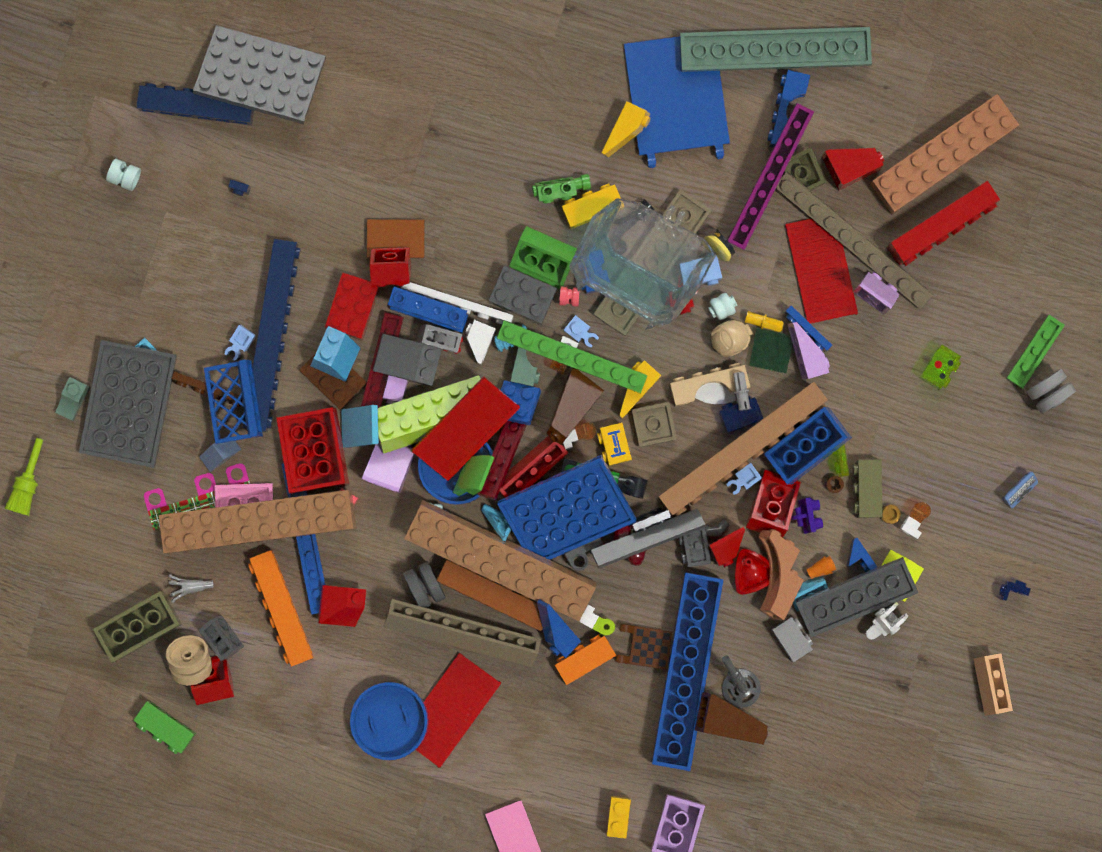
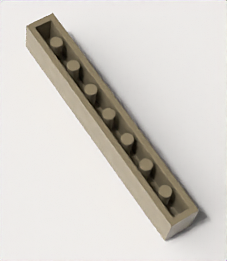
M391 599L384 622V628L528 667H533L541 640Z

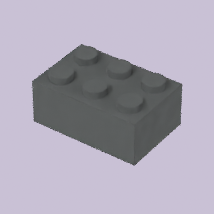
M504 266L489 298V303L542 326L557 288Z

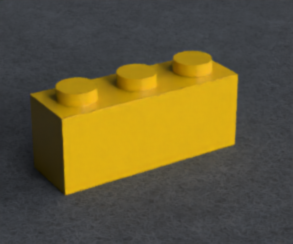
M609 183L599 188L600 191L595 193L589 191L582 194L583 198L578 200L572 198L565 201L562 210L570 229L622 209L624 205L616 185L611 186Z

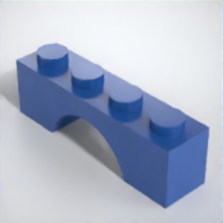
M788 70L786 75H782L780 86H783L782 93H778L776 104L779 107L778 112L774 111L772 122L775 125L773 130H769L767 141H771L769 147L774 148L788 120L786 114L787 106L793 100L805 97L810 75Z

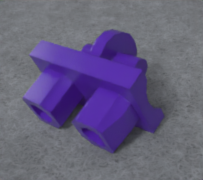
M811 498L798 500L799 507L795 508L796 515L792 516L791 520L797 519L798 527L802 526L803 534L816 532V530L823 528V520L821 518L814 519L813 511L820 510L819 500Z

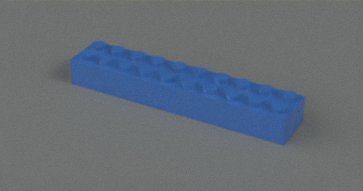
M684 573L651 762L653 765L691 771L697 736L695 725L702 692L705 690L724 579Z

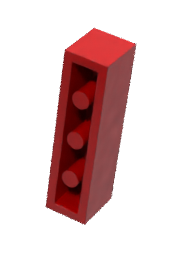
M547 436L507 472L499 491L500 494L506 498L532 486L568 454L567 450Z

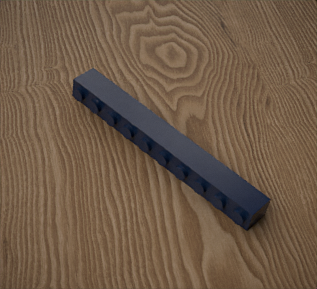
M274 239L253 363V375L262 432H268V428H272L273 417H270L271 409L274 410L276 405V398H273L274 390L277 391L279 386V379H276L277 372H281L282 361L279 359L280 353H284L285 350L283 335L287 334L288 331L286 317L287 315L290 316L292 305L289 304L290 296L293 297L295 285H292V280L297 276L298 267L295 266L296 259L300 258L301 248H298L297 242Z

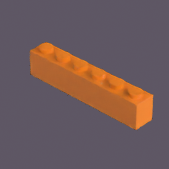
M273 550L250 558L249 569L252 574H256L258 581L255 584L258 591L263 592L265 599H262L265 609L271 613L272 617H269L272 627H276L279 635H276L279 646L283 645L286 653H283L286 664L290 663L292 667L313 659L314 655Z

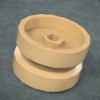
M192 635L182 636L175 639L168 646L166 659L174 681L189 686L203 682L209 677L212 671V661L208 646L203 639Z

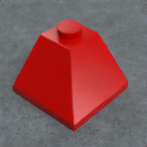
M744 527L708 545L718 566L723 565L725 568L734 563L733 558L737 556L745 532Z
M322 585L318 624L355 627L365 608L366 589Z

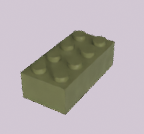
M160 591L95 627L93 631L111 663H115L176 629L182 623L165 592Z

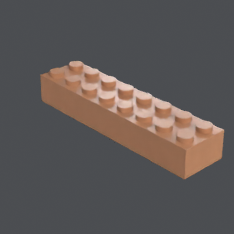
M997 94L874 179L870 185L893 215L1014 131L1019 126V123Z

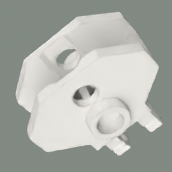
M897 602L889 605L886 609L884 607L875 613L876 617L872 621L874 624L866 631L867 638L875 639L881 634L886 636L889 633L893 635L900 629L899 626L908 618V615L905 613L899 618L896 617L892 611L898 605Z

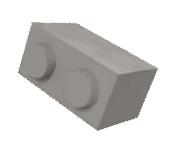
M790 617L771 629L790 660L795 662L813 650L811 647L813 643L808 635L804 636L800 629L803 627L797 618L793 620Z

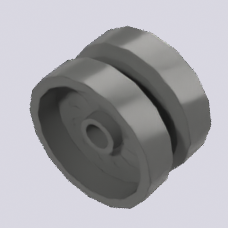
M428 561L418 566L421 578L418 577L413 569L403 573L408 583L407 587L413 599L417 601L420 607L428 608L431 606V601L427 595L429 593L437 603L446 599Z

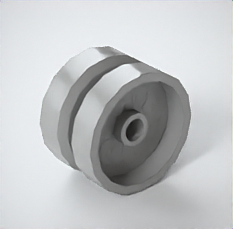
M1062 369L1026 391L1031 400H1035L1042 395L1044 396L1036 404L1041 414L1057 407L1076 392L1072 383H1066L1061 387L1058 386L1067 378Z

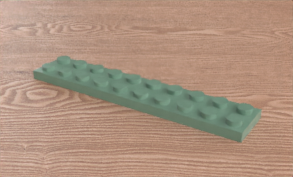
M870 27L680 33L681 72L872 65Z

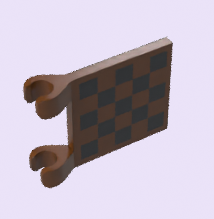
M626 624L620 625L621 632L633 633L630 656L616 655V662L667 670L672 631Z

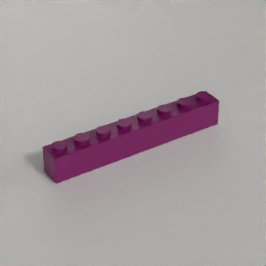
M798 103L795 104L727 239L729 243L745 250L814 111Z

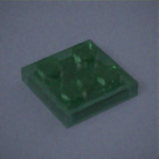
M757 328L749 366L786 374L793 345L791 336Z

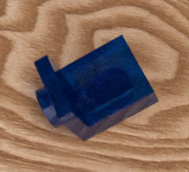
M1018 580L1015 583L1006 581L1005 584L1001 585L999 595H1001L1000 600L1007 601L1010 591L1029 596L1031 588L1026 587L1027 583Z

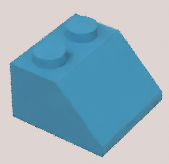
M328 326L310 366L346 382L360 347L347 334Z

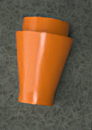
M824 556L806 570L810 578L813 579L832 574L837 569L831 556Z

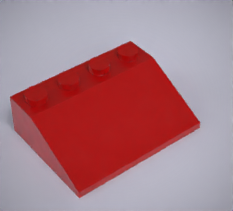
M331 407L276 418L289 494L349 484L337 408Z

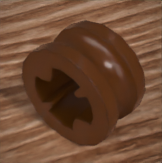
M832 476L826 482V488L831 493H838L844 487L843 480L838 476ZM835 479L839 481L838 485L840 487L838 490L837 488H835V490L831 489V480H833V482L835 481Z

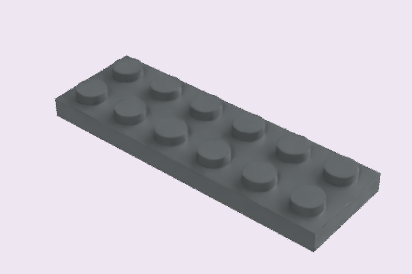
M901 557L796 601V604L810 636L813 637L918 593V590L904 558Z

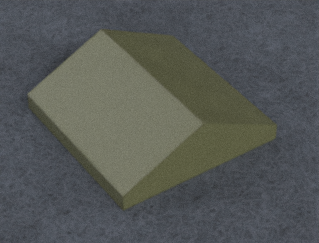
M812 147L792 156L783 173L784 175L788 171L810 191L827 182Z

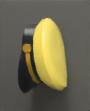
M718 228L713 235L704 237V245L710 252L723 261H730L731 256L735 254V250L729 241L720 234Z

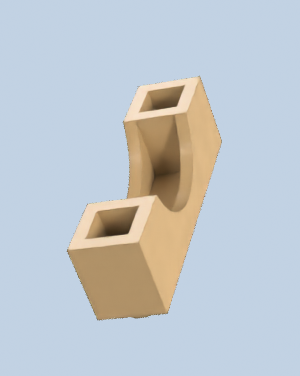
M740 363L729 365V369L721 370L720 367L710 370V374L703 375L702 372L692 374L690 379L684 380V377L673 379V383H670V389L675 407L693 403L697 390L707 383H719L725 386L730 393H734L736 390L733 374L736 372H744L746 386L749 389L750 384L745 365L740 366Z

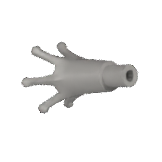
M172 574L168 576L171 579L177 580H170L168 582L169 585L181 587L180 590L170 593V597L179 594L171 600L172 603L184 595L213 588V580H186L172 576Z

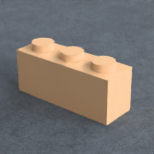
M1002 654L974 658L984 715L1013 711Z

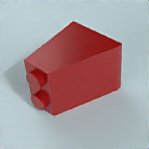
M875 148L829 149L822 156L838 191L880 171L884 165L883 155L880 151L877 152Z

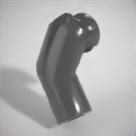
M724 519L717 527L705 525L707 538H719L730 525Z

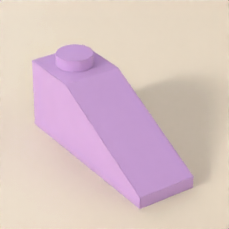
M797 322L788 323L802 379H810L829 373L828 368L830 365L824 353Z

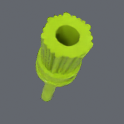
M36 438L26 472H23L22 476L15 477L14 485H12L14 489L4 509L29 516L33 494L36 493L35 490L38 486V483L34 480L35 475H33L43 444L42 439Z

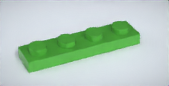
M1048 315L1006 379L1023 389L1065 325L1051 315Z

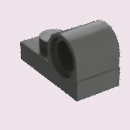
M598 538L565 553V556L574 570L582 571L587 568L589 562L585 552L589 551L591 554L592 549L600 547L603 543ZM581 556L584 558L585 564L583 567H576L574 565L576 557Z

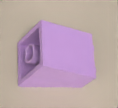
M380 443L376 444L362 479L401 493L414 457L412 452L413 445L383 454Z

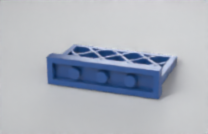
M240 360L239 362L204 368L215 444L263 437L251 360ZM238 366L239 374L234 380L227 373L231 367ZM217 370L222 374L216 383L211 380L210 371ZM224 377L233 382L227 391L219 386ZM235 384L241 388L242 392L238 399L230 394ZM217 388L225 393L219 402L213 396ZM227 396L236 401L230 410L222 405ZM238 403L244 407L245 411L241 418L233 413ZM219 407L228 412L222 421L216 416ZM230 415L238 419L233 429L225 424ZM241 422L247 426L248 434L240 435L236 432ZM222 426H225L231 432L227 438L220 439L219 431Z

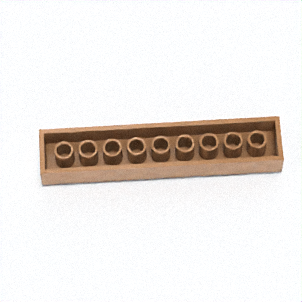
M815 382L811 383L661 494L657 499L669 510L670 516L674 514L676 517L687 510L685 508L687 504L694 505L702 499L700 495L703 492L710 493L718 487L716 485L718 481L725 482L733 476L731 472L734 469L740 471L749 464L747 462L749 458L756 459L764 453L762 450L764 447L771 448L779 442L778 437L780 435L787 436L795 430L793 427L795 424L798 423L800 426L811 418L809 416L811 412L816 414L823 407H826L824 403L828 401Z
M352 490L159 515L163 554L357 529Z
M422 500L404 538L537 602L540 599L549 604L554 610L577 621H580L596 589L595 581L509 540L503 541L500 536Z

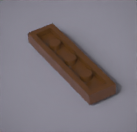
M174 371L171 379L176 381V385L184 388L187 385L194 387L193 391L203 395L205 391L207 392L205 382ZM217 388L213 393L214 399L221 400L225 393ZM230 392V394H232L237 399L240 396L236 393ZM230 396L226 397V399L230 400L229 404L233 405L236 402Z

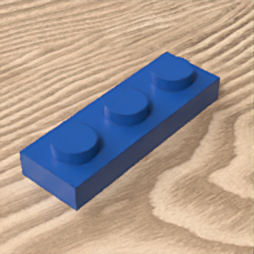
M790 306L784 312L787 315L785 318L790 323L797 322L821 351L826 352L829 350L832 344L795 308Z

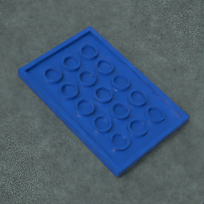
M602 455L503 498L497 503L520 545L549 560L636 522L633 511Z

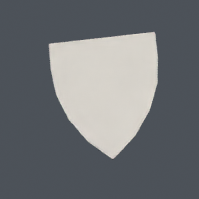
M707 383L701 386L695 395L696 399L710 404H726L736 401L735 394L730 393L725 386L719 383Z

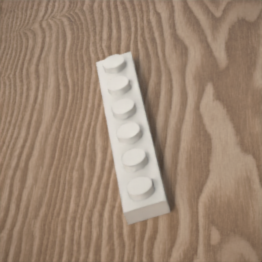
M411 282L401 287L403 290L467 310V314H470L472 311L478 313L477 317L482 319L494 318L496 323L501 325L503 321L512 323L514 317L511 314Z

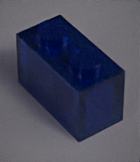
M748 396L751 407L748 410L738 411V404L733 406L732 403L721 407L722 410L718 413L726 433L764 419L755 397L750 398Z

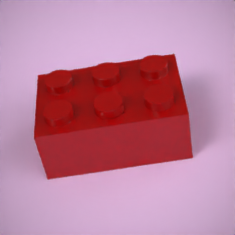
M342 272L325 328L327 329L330 326L347 334L349 337L363 341L380 287L371 285V281Z

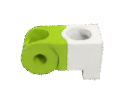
M587 605L579 622L603 635L612 634L615 630L614 622L593 613L595 608Z

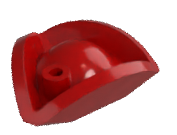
M748 549L740 550L735 570L737 593L745 595L767 587L770 581L769 560Z

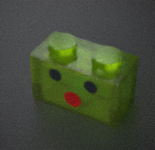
M941 344L921 374L920 379L937 390L942 389V387L946 388L951 381L949 377L951 372H956L961 365L959 361L961 356Z

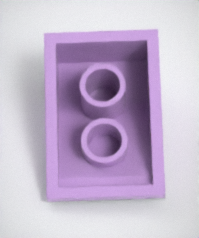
M868 272L854 290V293L884 315L892 308L900 294L897 293L898 290L893 285L883 283L881 281L882 278L878 274Z

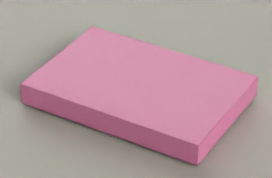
M273 483L215 485V508L273 500Z
M522 800L485 814L499 852H541Z

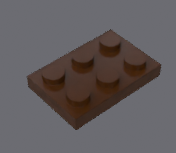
M314 354L299 371L333 404L342 410L367 382L352 368L345 382L311 367Z

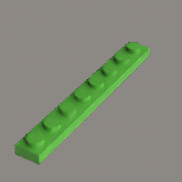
M503 321L497 337L498 340L640 394L648 376L506 321Z

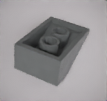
M382 334L373 371L421 385L432 386L442 349Z

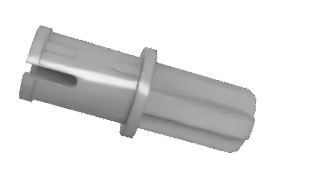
M736 372L733 374L738 411L751 409L744 372Z

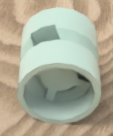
M114 159L108 170L106 181L115 185L120 183L122 188L133 191L139 180L141 169L133 165L127 166L126 162Z

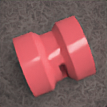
M561 286L559 305L571 304L578 307L580 288L568 289Z

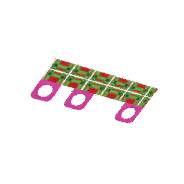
M236 464L226 469L230 485L250 484L244 464ZM239 468L242 470L243 477L240 480L232 479L231 471L233 469ZM206 473L194 479L198 496L170 505L166 504L162 489L157 488L145 492L144 500L153 530L160 528L159 515L215 508L216 483L213 474ZM202 478H209L212 485L208 490L200 488L199 482ZM152 493L160 495L161 501L158 505L150 504L149 496Z

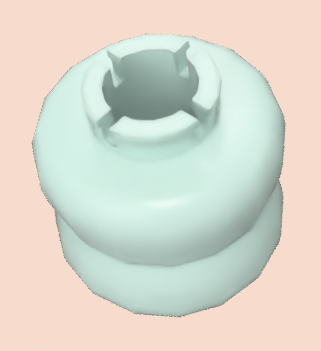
M722 293L719 297L710 300L711 307H708L713 318L717 316L719 320H724L727 316L736 313L735 306H737V303L732 295L729 297L727 293Z

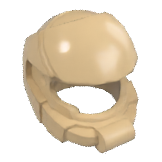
M735 320L726 321L712 330V346L723 357L736 355L748 347L751 339L750 335L753 332L748 324L744 325L742 322Z

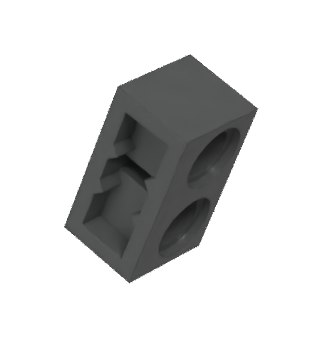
M223 616L211 619L199 629L220 661L231 658L244 647Z

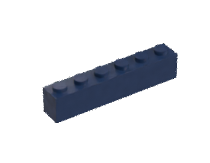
M145 83V86L139 85L136 107L139 111L252 126L253 110L193 94V89L183 88V91L175 90V87L172 86L157 88V85Z

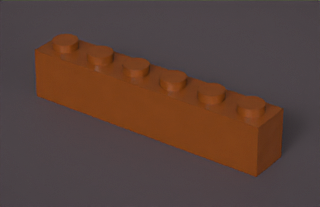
M445 561L437 578L438 583L538 631L542 630L538 605L531 601L530 598L512 592L513 590L503 585L500 586L486 577L483 578L478 573L465 569L452 561Z

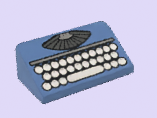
M1028 472L1002 498L1010 508H1014L1038 484L1034 473Z

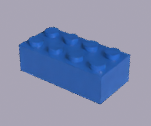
M823 407L768 450L765 456L785 483L792 485L852 437L829 407Z

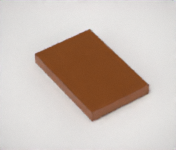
M367 219V258L371 257L372 248L410 247L411 258H424L425 220Z

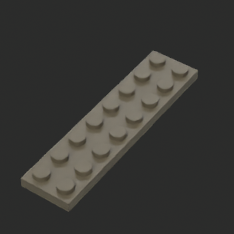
M680 189L593 315L626 336L712 210Z

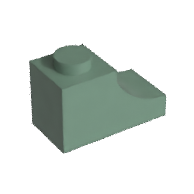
M518 347L511 382L533 387L534 384H538L540 373L537 372V367H533L528 361L526 350Z
M69 377L61 393V399L55 413L74 421L90 386Z

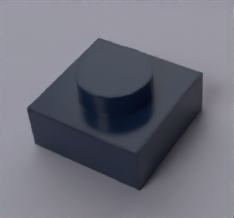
M230 180L228 186L232 193L238 196H243V194L249 195L251 189L249 185Z

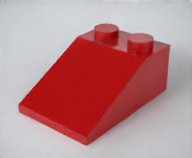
M764 470L749 513L746 528L759 533L762 530L770 531L774 529L781 533L783 538L789 528L801 482L796 481L792 485H787L779 474Z

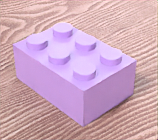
M666 794L651 851L692 852L705 805Z

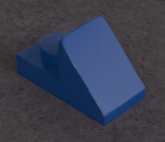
M854 538L851 543L847 567L861 559L860 565L865 572L877 568L859 539Z

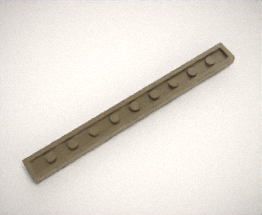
M788 171L783 175L776 187L777 190L889 284L893 285L914 305L921 309L933 296L931 291Z

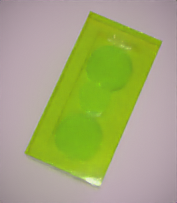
M844 444L833 452V455L836 454L837 462H834V469L836 474L839 473V477L849 476Z

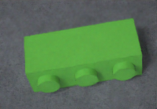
M150 701L144 704L133 720L137 723V728L143 732H146V730L151 732L153 739L159 743L163 741L168 744L167 748L175 754L178 752L184 753L197 734Z

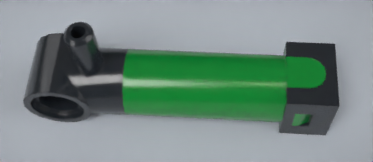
M564 458L561 472L582 463ZM610 471L623 494L640 499L644 498L648 480Z

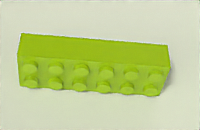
M478 375L378 408V439L383 454L420 442L480 380V376Z

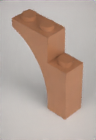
M774 529L770 531L762 530L759 538L768 555L770 581L760 611L773 620H785L804 581L798 576V572L791 569L800 550L794 546L795 544L792 541L782 538L781 533Z

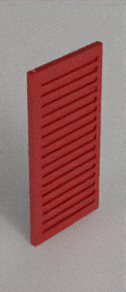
M812 218L785 224L806 320L813 324L849 315H857L858 310L843 244Z
M483 376L412 449V452L443 476L445 480L449 481L520 409V406Z
M459 653L424 701L429 718L428 730L423 742L416 751L440 768L501 685V682Z

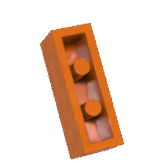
M597 635L589 640L591 644L586 647L583 644L573 650L574 654L564 658L561 656L556 659L558 663L555 664V667L566 685L616 656L605 636Z

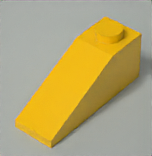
M626 101L602 154L609 158L642 132L643 128H646L650 122V113Z
M645 360L642 363L638 361L632 368V370L648 375L642 392L640 394L627 389L619 416L621 419L625 417L661 377Z

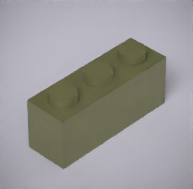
M882 459L857 460V464L853 465V474L857 476V483H854L853 487L854 495H857V502H854V514H857V518H882Z

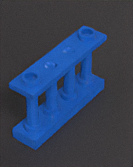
M393 287L388 305L391 306L390 310L462 334L469 316L467 310L397 287Z

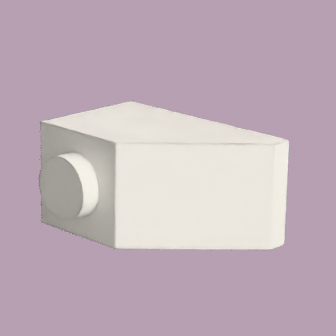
M474 320L473 324L469 323L465 334H468L467 339L477 363L482 365L496 328Z

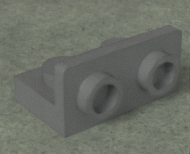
M705 528L678 538L679 544L683 545L684 552L681 553L682 563L686 564L687 568L711 564Z

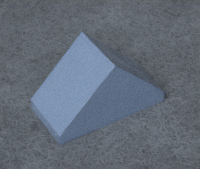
M236 441L220 444L214 443L199 457L208 470L212 472L242 449Z

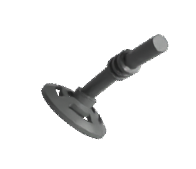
M729 656L722 657V661L728 670V675L725 677L722 685L725 699L731 705L739 708L754 704L761 692V685L757 676L749 670L735 668ZM748 676L754 680L756 688H753L752 682L747 678ZM745 681L749 683L750 688L745 684ZM727 689H730L731 694L736 698L735 701L731 699ZM733 689H736L737 693H739L738 696L734 693ZM750 693L754 695L750 701L742 703V698L747 697Z

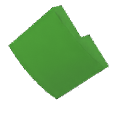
M490 455L471 457L462 467L453 493L458 496L466 492L475 495L482 491L494 457Z

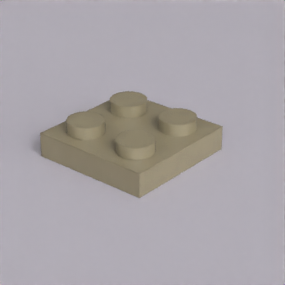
M669 402L632 409L639 447L677 440Z

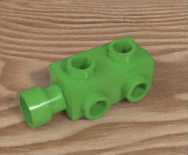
M588 174L580 175L578 178H560L532 185L533 196H537L539 202L542 201V203H551L557 198L569 200L572 199V196L577 195L576 189H591Z

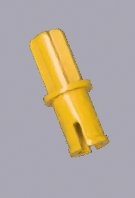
M748 311L745 323L781 332L784 325L783 321L767 317L766 314L763 316Z

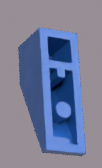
M539 599L537 605L545 641L550 645L549 650L556 656L561 655L566 658L581 640L549 604Z

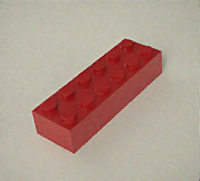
M986 181L892 241L886 248L898 265L904 264L907 266L917 259L916 255L920 254L923 256L934 248L933 244L936 243L938 246L949 238L950 233L954 236L965 228L964 224L968 223V225H971L982 217L980 214L984 213L987 215L998 207L996 203L1000 201V198L990 183Z

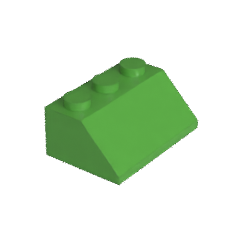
M526 226L509 267L561 289L579 249Z

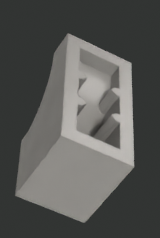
M423 324L420 326L416 342L458 353L462 334Z

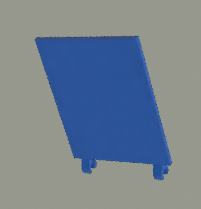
M680 36L624 44L632 104L650 113L648 126L644 127L642 132L637 135L639 156L647 155L648 167H656L655 154L709 146H715L716 158L722 159L724 157L723 145L730 144L720 71L681 72Z

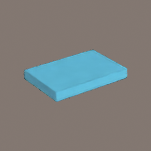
M377 405L341 410L343 448L379 443Z

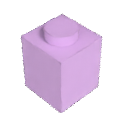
M388 376L383 398L387 400L386 403L392 404L404 400L408 380Z

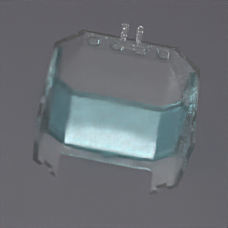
M616 198L592 216L569 267L571 272L574 273L578 291L586 285L650 321L645 329L647 330L655 326L670 324L681 313L701 287L717 254L704 238L680 225L686 214L685 212L681 211L675 222L670 220L675 211V206L671 205L665 216L640 202Z

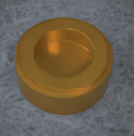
M895 505L885 506L882 509V520L887 524L896 523L901 516L899 508Z

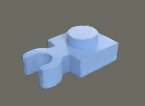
M576 315L564 329L578 343L583 339L585 345L589 348H592V345L588 342L589 338L599 339L596 334L587 332L590 326Z
M239 325L229 340L233 345L225 350V355H229L233 350L235 352L233 360H238L241 356L240 350L247 351L256 335L244 326Z
M749 463L736 473L738 479L730 480L727 486L736 484L737 489L733 492L735 495L739 493L741 486L744 485L748 489L762 479L754 466Z

